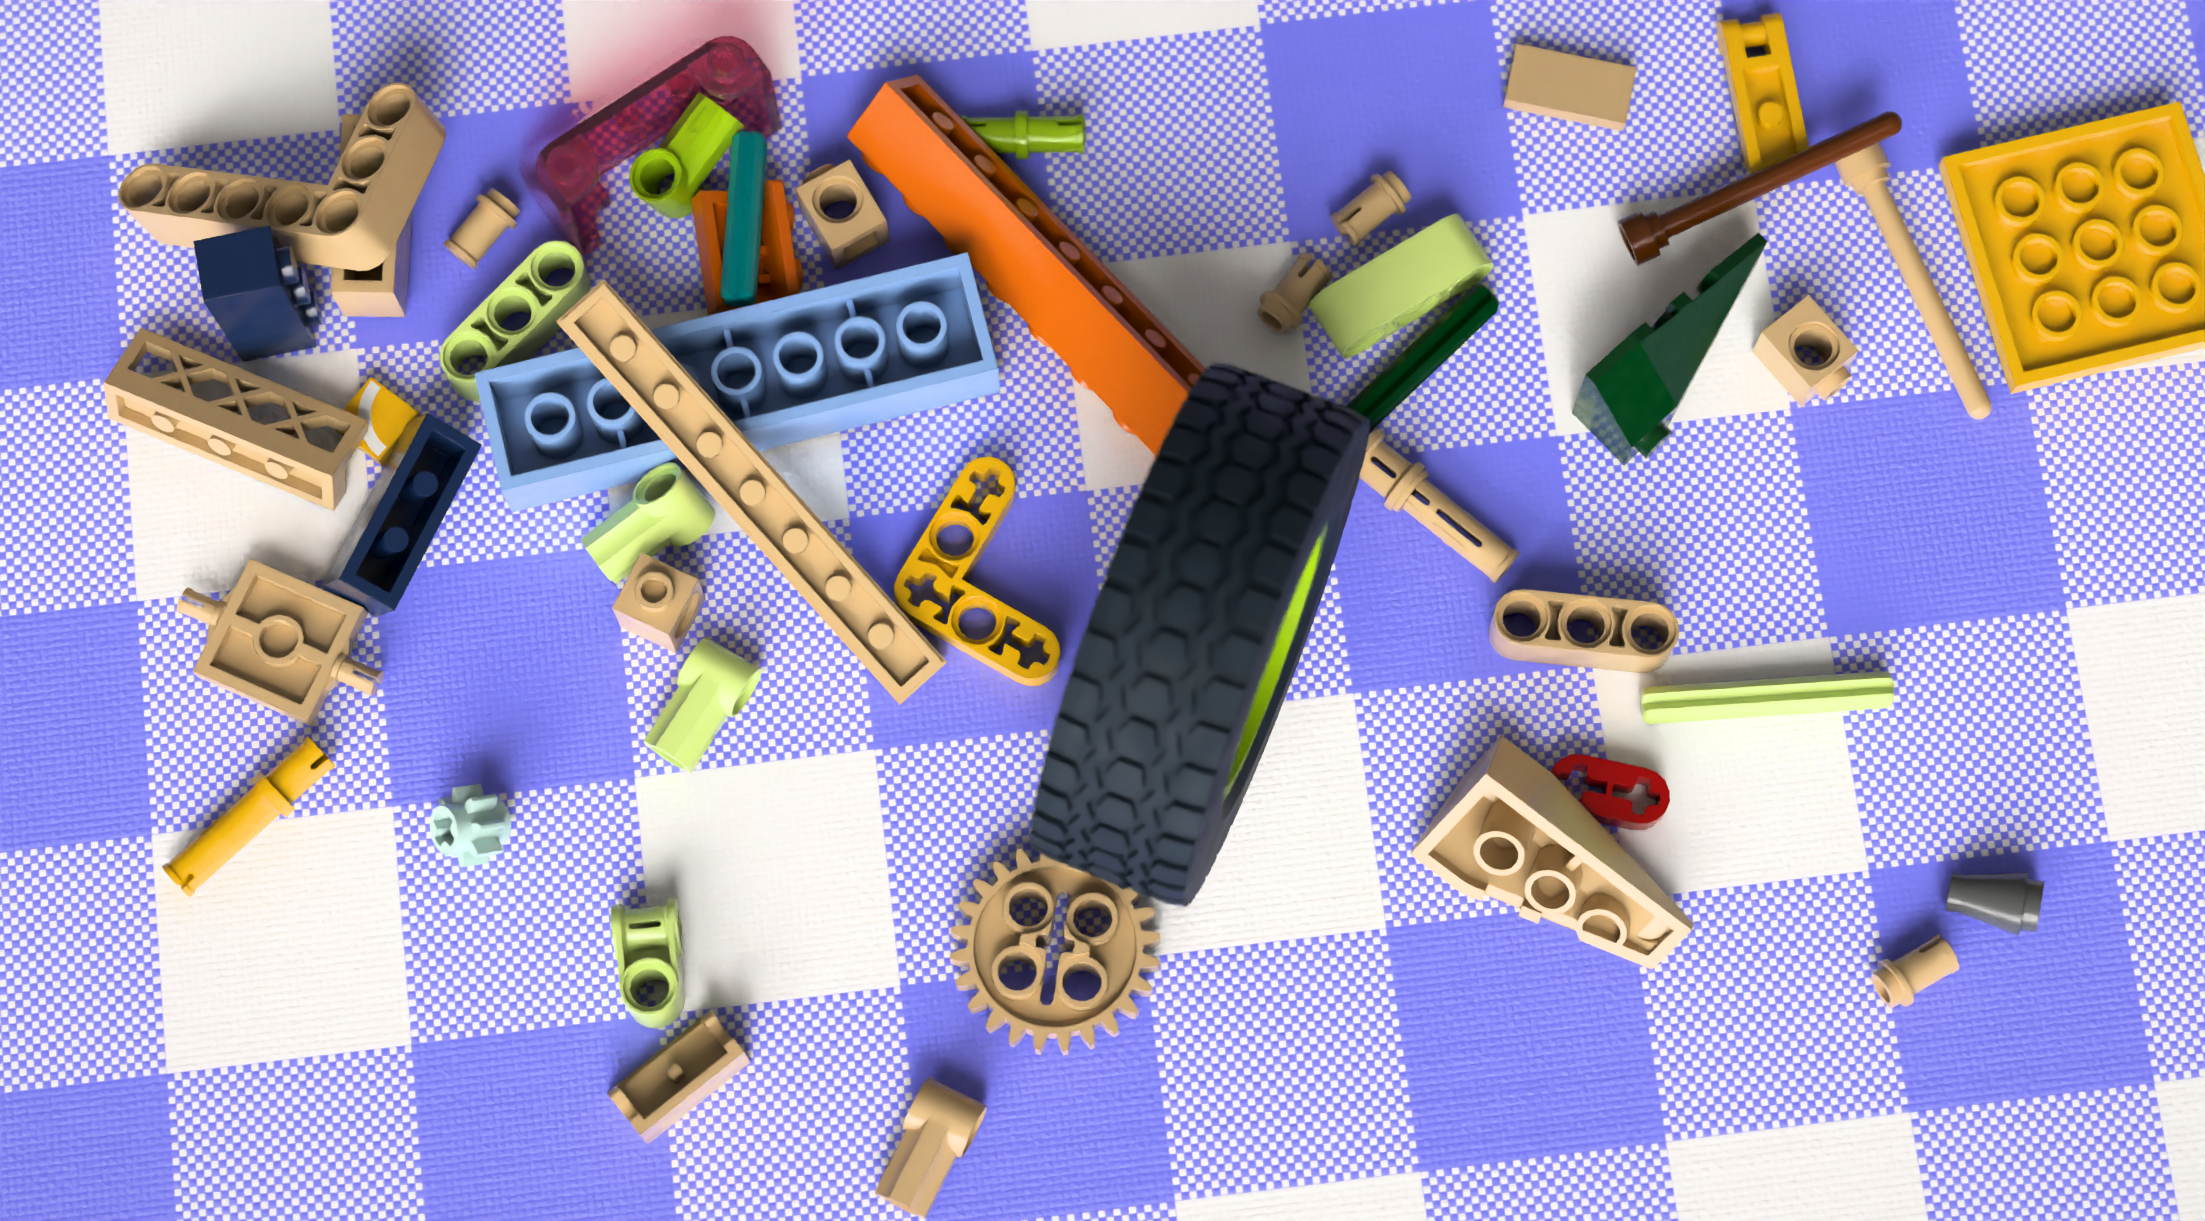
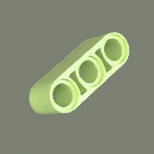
M1455 213L1435 222L1320 291L1310 301L1308 306L1341 357L1346 359L1367 350L1470 289L1492 271L1494 264L1461 215Z
M557 240L543 243L447 337L441 346L439 358L441 367L457 395L465 400L480 401L475 375L458 373L459 366L468 357L477 355L487 358L486 365L481 371L529 360L561 329L556 321L591 291L592 287L584 260L576 247L567 242ZM566 268L575 272L572 279L565 285L555 287L545 283L548 275L556 269ZM526 312L531 315L527 325L519 330L510 331L502 328V323L512 313Z

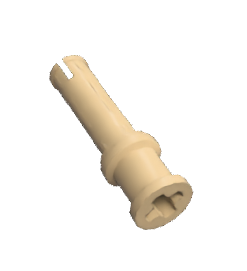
M1376 428L1369 434L1359 478L1385 498L1383 506L1388 510H1395L1399 513L1404 509L1439 537L1447 546L1454 549L1487 575L1490 581L1496 584L1510 568L1520 552L1512 549L1471 513L1464 510L1427 480L1429 473L1426 471V466L1421 462L1412 464L1383 441L1385 434L1381 430ZM1373 462H1378L1390 473H1392L1395 476V478H1391L1379 467H1377ZM1417 493L1419 496H1421L1424 500H1426L1429 503V505L1423 504L1420 500H1418L1415 497V494ZM1442 513L1481 544V546L1477 547L1437 514Z

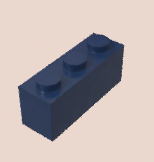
M270 226L193 241L203 301L242 362L316 347L313 326L322 324V313L317 292L314 287L309 288L304 268L302 266L297 267L291 245L281 246Z
M428 413L408 422L326 574L321 587L343 599L364 607L367 613L374 617L395 611L482 444Z

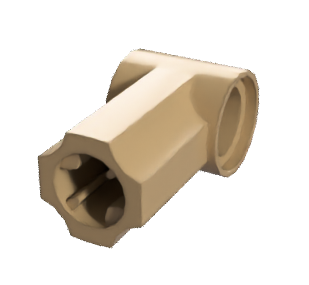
M927 1077L905 1118L902 1128L905 1130V1133L881 1176L874 1193L892 1205L926 1220L957 1157L963 1158L974 1140L988 1106L931 1077Z

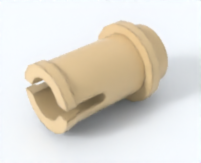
M1390 170L1382 176L1374 173L1370 177L1371 185L1339 211L1330 215L1335 228L1342 237L1348 234L1347 242L1353 247H1356L1364 237L1394 213L1401 216L1406 212L1404 205L1412 197L1403 182Z
M491 188L485 196L479 193L475 197L478 205L450 239L443 243L454 256L473 270L505 229L508 227L514 230L517 226L514 219L520 213V210L494 188Z
M1301 253L1273 291L1267 290L1261 294L1259 299L1261 306L1257 309V314L1269 328L1278 333L1286 334L1290 328L1297 329L1303 323L1301 314L1308 307L1310 301L1332 279L1330 270L1322 261L1316 259L1314 264L1309 267L1308 264L1312 261V255Z
M1935 934L1927 942L1893 962L1889 959L1880 961L1878 971L1871 975V981L1877 994L1888 1007L1894 1008L1899 1004L1908 1007L1913 1004L1915 994L1948 974L1957 972L1960 967L1956 954L1945 939L1942 940L1939 934Z

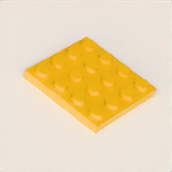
M2180 101L1942 158L1938 165L2010 394L2205 348V174Z

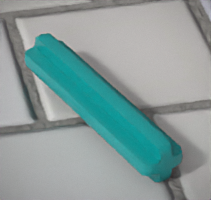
M739 131L732 137L720 290L724 304L731 307L753 305L757 295L767 159L765 136L757 131Z

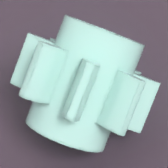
M481 784L453 787L452 796L439 798L440 806L433 810L430 817V834L435 847L445 857L458 855L460 867L487 864L489 862V855L502 853L501 845L507 842L511 833V817L507 806L496 794L483 796Z

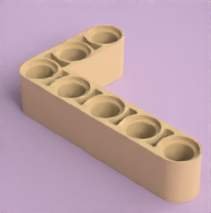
M403 82L390 83L380 88L368 101L328 185L152 163L137 167L126 176L121 183L118 198L123 208L156 241L163 244L194 248L193 241L270 226L281 246L291 245L297 263L356 271L370 270L383 263L393 251L444 144L446 137L445 126L410 85Z

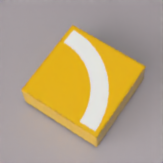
M372 377L367 380L343 409L368 420V432L357 448L382 467L390 457L407 423L421 416L418 411ZM334 429L342 437L345 434L344 432Z

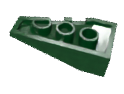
M1759 232L1715 266L1702 279L1696 288V291L1700 294L1698 297L1692 300L1684 292L1669 303L1666 311L1658 318L1652 328L1646 322L1643 323L1585 374L1572 414L1624 466L1639 452L1646 459L1649 458L1673 434L1668 426L1765 248L1767 240Z

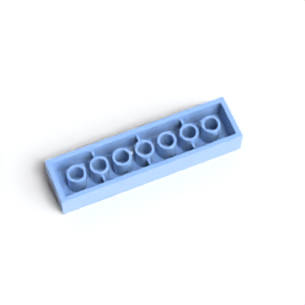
M968 252L651 330L758 451L1001 392L999 368ZM579 347L474 373L501 492L511 512L638 482L650 470L668 462L676 463L682 470L688 469Z

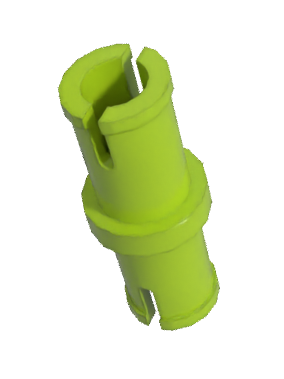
M1016 110L1015 117H960L996 154H1016L1017 160H1028L1031 157V153L1085 154L1086 152L1085 114L1073 116H1030L1029 110Z

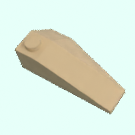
M1503 735L1464 774L1410 853V855L1462 894L1482 901L1485 894L1520 908L1518 916L1538 924L1542 917L1576 931L1580 941L1649 969H1653L1692 931L1694 923L1554 774Z

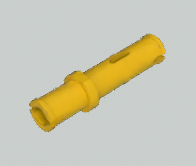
M306 736L303 742L268 774L264 775L260 771L253 777L251 781L254 783V786L171 861L161 866L162 869L177 886H181V890L187 896L191 897L196 889L280 814L284 817L291 814L295 810L292 803L325 773L335 768V764L317 747L309 736Z

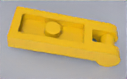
M1779 12L1762 14L1759 16V21L1740 24L1737 18L1719 20L1716 30L1718 48L1724 60L1746 174L1748 175L1808 148L1809 144L1781 14ZM1762 46L1766 55L1747 58L1745 48Z

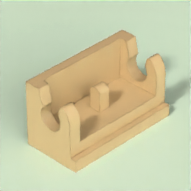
M710 1010L610 1089L607 1094L648 1145L750 1064V1061L743 1049L728 1034Z

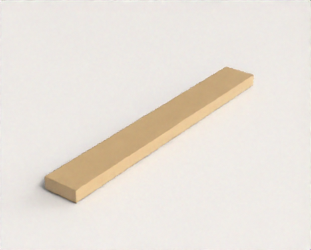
M605 279L556 321L899 705L947 663L933 645Z

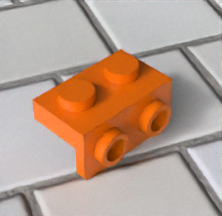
M769 179L764 186L757 295L754 304L799 294L802 288L803 269L799 259L794 256L791 236L794 227V210L791 202L786 200L783 180ZM700 190L691 199L708 316L742 308L740 306L731 307L725 305L720 294L728 191Z

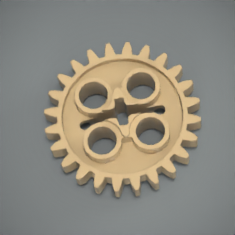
M1021 848L1017 849V869L1010 872L1003 864L996 860L992 863L997 880L993 886L976 878L972 882L976 894L981 899L979 904L960 901L958 905L959 912L969 919L971 923L970 925L951 927L952 938L967 944V948L950 953V961L952 965L969 967L970 970L955 980L958 991L977 989L978 993L967 1005L968 1010L971 1014L979 1013L987 1008L992 1011L986 1023V1031L990 1034L998 1030L1005 1023L1011 1026L1009 1031V1046L1015 1047L1025 1034L1033 1036L1035 1054L1041 1055L1048 1038H1057L1059 1049L1062 1055L1065 1056L1070 1051L1071 1037L1080 1035L1082 1041L1090 1050L1095 1049L1094 1029L1101 1026L1108 1034L1114 1038L1119 1035V1028L1114 1016L1118 1012L1132 1019H1136L1139 1016V1010L1130 999L1131 995L1150 997L1153 987L1140 977V973L1159 971L1160 960L1144 954L1143 950L1159 945L1161 937L1160 933L1143 931L1141 927L1155 918L1154 908L1142 907L1135 909L1133 905L1142 894L1136 893L1128 887L1122 890L1116 884L1092 876L1088 872L1071 868L1067 864L1049 859L1041 853L1040 861L1031 863L1027 854ZM1066 893L1070 896V903L1064 926V944L1066 949L1072 950V953H1061L1057 968L1054 998L1050 1005H1044L1040 999L1046 977L1047 957L1046 950L1040 948L1039 945H1050L1053 936L1057 899L1060 894ZM1024 898H1034L1045 905L1047 913L1039 924L1023 926L1012 919L1010 913L1013 906ZM1089 908H1097L1104 911L1111 920L1110 928L1104 934L1097 937L1083 935L1076 929L1074 924L1076 917L1082 911ZM1013 961L1029 963L1037 973L1034 982L1023 990L1009 989L999 979L1002 969ZM1078 971L1092 973L1101 984L1099 992L1087 1001L1072 999L1063 988L1066 979L1071 974Z

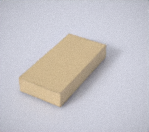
M1516 43L1503 108L1624 131L1637 67Z

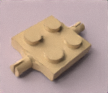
M249 559L236 586L220 602L189 587L182 593V596L187 601L179 598L177 604L178 613L186 614L209 624L207 644L193 669L194 674L198 678L308 726H313L328 694L338 686L339 682L366 692L370 696H374L379 689L375 683L379 685L382 683L384 671L376 670L351 659L353 644L368 616L364 607L253 559Z

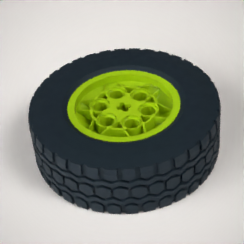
M1213 363L1203 371L1199 380H1196L1186 400L1183 401L1177 412L1172 426L1169 427L1157 456L1153 460L1143 482L1140 494L1136 498L1121 539L1118 541L1110 561L1106 577L1100 587L1087 628L1081 639L1074 665L1062 696L1061 706L1054 722L1048 743L1049 747L1045 754L1040 774V782L1037 786L1034 801L1035 808L1032 812L1030 827L1032 828L1030 841L1033 849L1049 859L1067 864L1076 870L1088 872L1092 876L1127 889L1128 887L1136 893L1147 897L1151 896L1161 902L1187 907L1191 904L1209 875L1217 855L1220 853L1227 838L1230 827L1233 825L1278 718L1306 644L1359 481L1369 438L1370 420L1354 409L1336 403L1333 404V401L1312 396L1311 393L1234 365Z

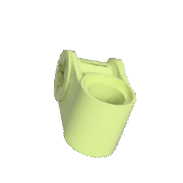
M668 898L664 906L626 910L622 904L611 905L612 938L618 962L622 1000L637 1023L647 1028L656 1029L669 1026L679 1018L685 1003L681 957L684 951L683 931L678 899ZM661 980L669 984L668 995L659 1005L647 1007L636 1002L637 993L646 982Z

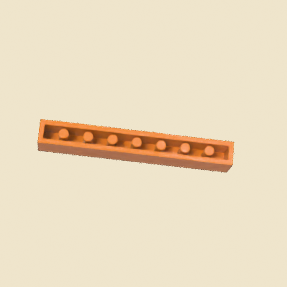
M918 74L885 82L846 136L861 151L863 161L872 170L883 174L900 191L904 203L910 210L919 216L925 217L944 237L945 245L954 255L968 252L971 266L986 280L988 290L1000 301L1008 303L1028 324V329L1032 336L1043 345L1051 347L1070 367L1073 378L1084 388L1093 391L1113 411V417L1118 425L1127 432L1136 435L1156 458L1158 450L1169 427L1172 426L1173 420L1183 401L1186 400L1189 391L1196 380H1199L1200 375L1206 368Z

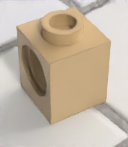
M850 159L836 167L834 164H826L813 170L804 178L803 185L795 189L800 212L835 270L890 242L887 220ZM839 201L851 203L856 207L852 214L843 219H833L824 214L828 206Z
M1808 295L1761 332L1752 352L1802 407L1816 395H1819L1826 401L1840 391L1853 377L1848 370L1859 350L1812 297ZM1810 346L1816 349L1823 357L1824 363L1818 366L1803 363L1797 357L1795 348Z
M641 552L612 609L621 628L677 654L706 598L699 579Z

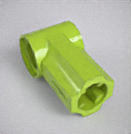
M699 92L658 148L647 150L635 159L629 175L632 191L655 211L669 219H680L690 215L693 212L691 199L700 190H703L702 183L731 146L732 137L737 132L742 131L745 126L714 101ZM675 173L672 186L666 192L658 194V187L661 181L666 176Z

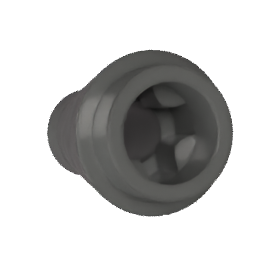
M2029 872L1969 875L1952 873L1946 911L1963 914L2019 936L2020 930L2036 933L2045 881L2028 879Z

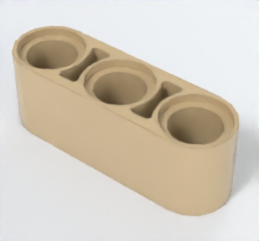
M1529 589L1513 590L1503 595L1496 604L1488 628L1489 641L1492 647L1504 658L1515 661L1634 673H1648L1661 668L1669 659L1680 633L1678 621L1673 612L1664 605L1655 602ZM1514 613L1526 615L1534 623L1536 631L1526 637L1512 635L1504 626L1503 618ZM1582 619L1589 621L1597 629L1599 639L1592 643L1578 642L1570 636L1567 624L1573 620ZM1637 626L1651 627L1659 633L1663 646L1653 650L1641 648L1634 642L1631 630Z

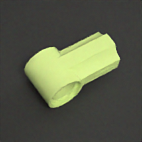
M668 462L658 465L645 474L635 486L633 500L580 539L601 571L610 581L612 580L617 584L631 573L641 552L653 557L669 544L682 547L698 540L712 525L715 518V509L680 466L676 463Z
M704 637L686 659L677 679L679 687L644 739L645 745L679 769L692 773L728 716L734 718L744 708L760 680L762 669L709 637Z

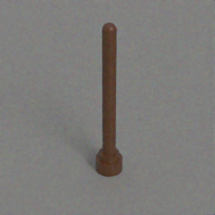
M1884 112L1659 216L1655 211L1646 215L1638 211L1617 221V225L1625 246L1637 266L1661 256L1660 249L1669 245L1668 238L1896 135L1902 128V119L1896 112Z

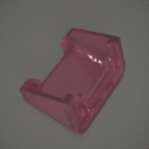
M734 36L697 37L689 40L533 139L523 149L519 158V172L526 189L561 239L576 247L582 257L603 244L597 230V217L600 210L612 204L609 194L599 182L600 176L669 133L699 92L745 126L742 131H757L764 134L765 139L782 129L771 72L756 51L745 40Z

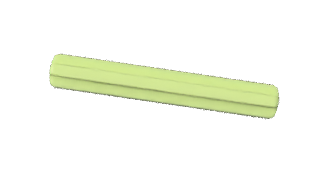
M1887 671L1646 687L1642 690L1640 695V712L1645 723L1658 724L1888 708L1894 702L1895 689L1892 676Z

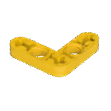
M979 457L969 462L961 471L897 575L894 583L895 602L899 609L915 625L1020 684L1040 686L1053 678L1061 663L1060 644L1055 634L1046 626L966 582L1011 509L1016 497L1015 476L1011 468L1000 459ZM991 475L998 477V488L1002 495L998 497L989 494L984 499L979 508V517L988 521L985 525H982L978 519L969 513L977 498V489L973 481L977 479L986 482ZM961 503L967 511L956 509L957 504ZM951 525L966 527L974 537L971 548L966 553L958 556L945 554L937 544L938 536L944 528ZM927 579L933 581L934 595L949 605L954 593L961 595L951 608L947 624L938 621L944 616L943 608L932 601L924 600L919 607L912 605V593L908 589L911 583L921 587ZM973 608H982L989 611L996 620L994 631L984 639L973 640L967 638L959 628L960 619L965 612ZM1007 624H1012L1016 627L1011 632L1012 640L1026 648L1032 647L1035 641L1043 643V656L1048 661L1044 665L1039 662H1033L1029 669L1021 667V653L1008 644H1004L1002 655H998L993 651L1002 643Z

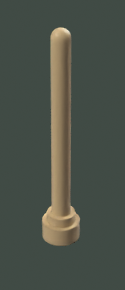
M1876 143L1835 162L1836 169L1845 187H1853L1856 195L1863 194L1970 417L1977 420L1986 418L1992 409L1990 399L1886 185L1890 180L1886 170L1891 164L1881 143Z

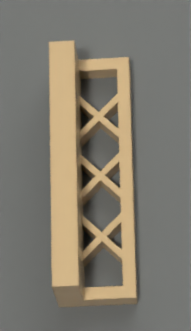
M144 328L139 329L104 381L109 419L332 511H335L346 493L345 467L368 432V420ZM148 352L170 361L175 372L149 378L135 372V369ZM214 379L227 384L232 396L208 402L195 397L190 385ZM271 402L283 407L288 419L264 425L252 420L247 408ZM329 426L345 434L332 453L308 443L304 431Z

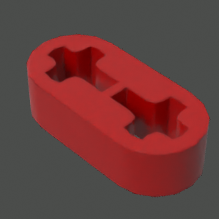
M1571 754L1561 758L1551 770V773L1558 780H1568L1572 771H1580L1584 773V784L1604 789L1603 794L1584 791L1579 800L1587 811L1601 824L1629 830H1645L1653 827L1662 819L1670 802V790L1666 781L1657 772L1648 768L1584 754ZM1636 784H1641L1647 787L1646 796L1656 800V805H1647L1643 814H1636L1632 812V801L1612 796V791L1628 794L1632 792Z

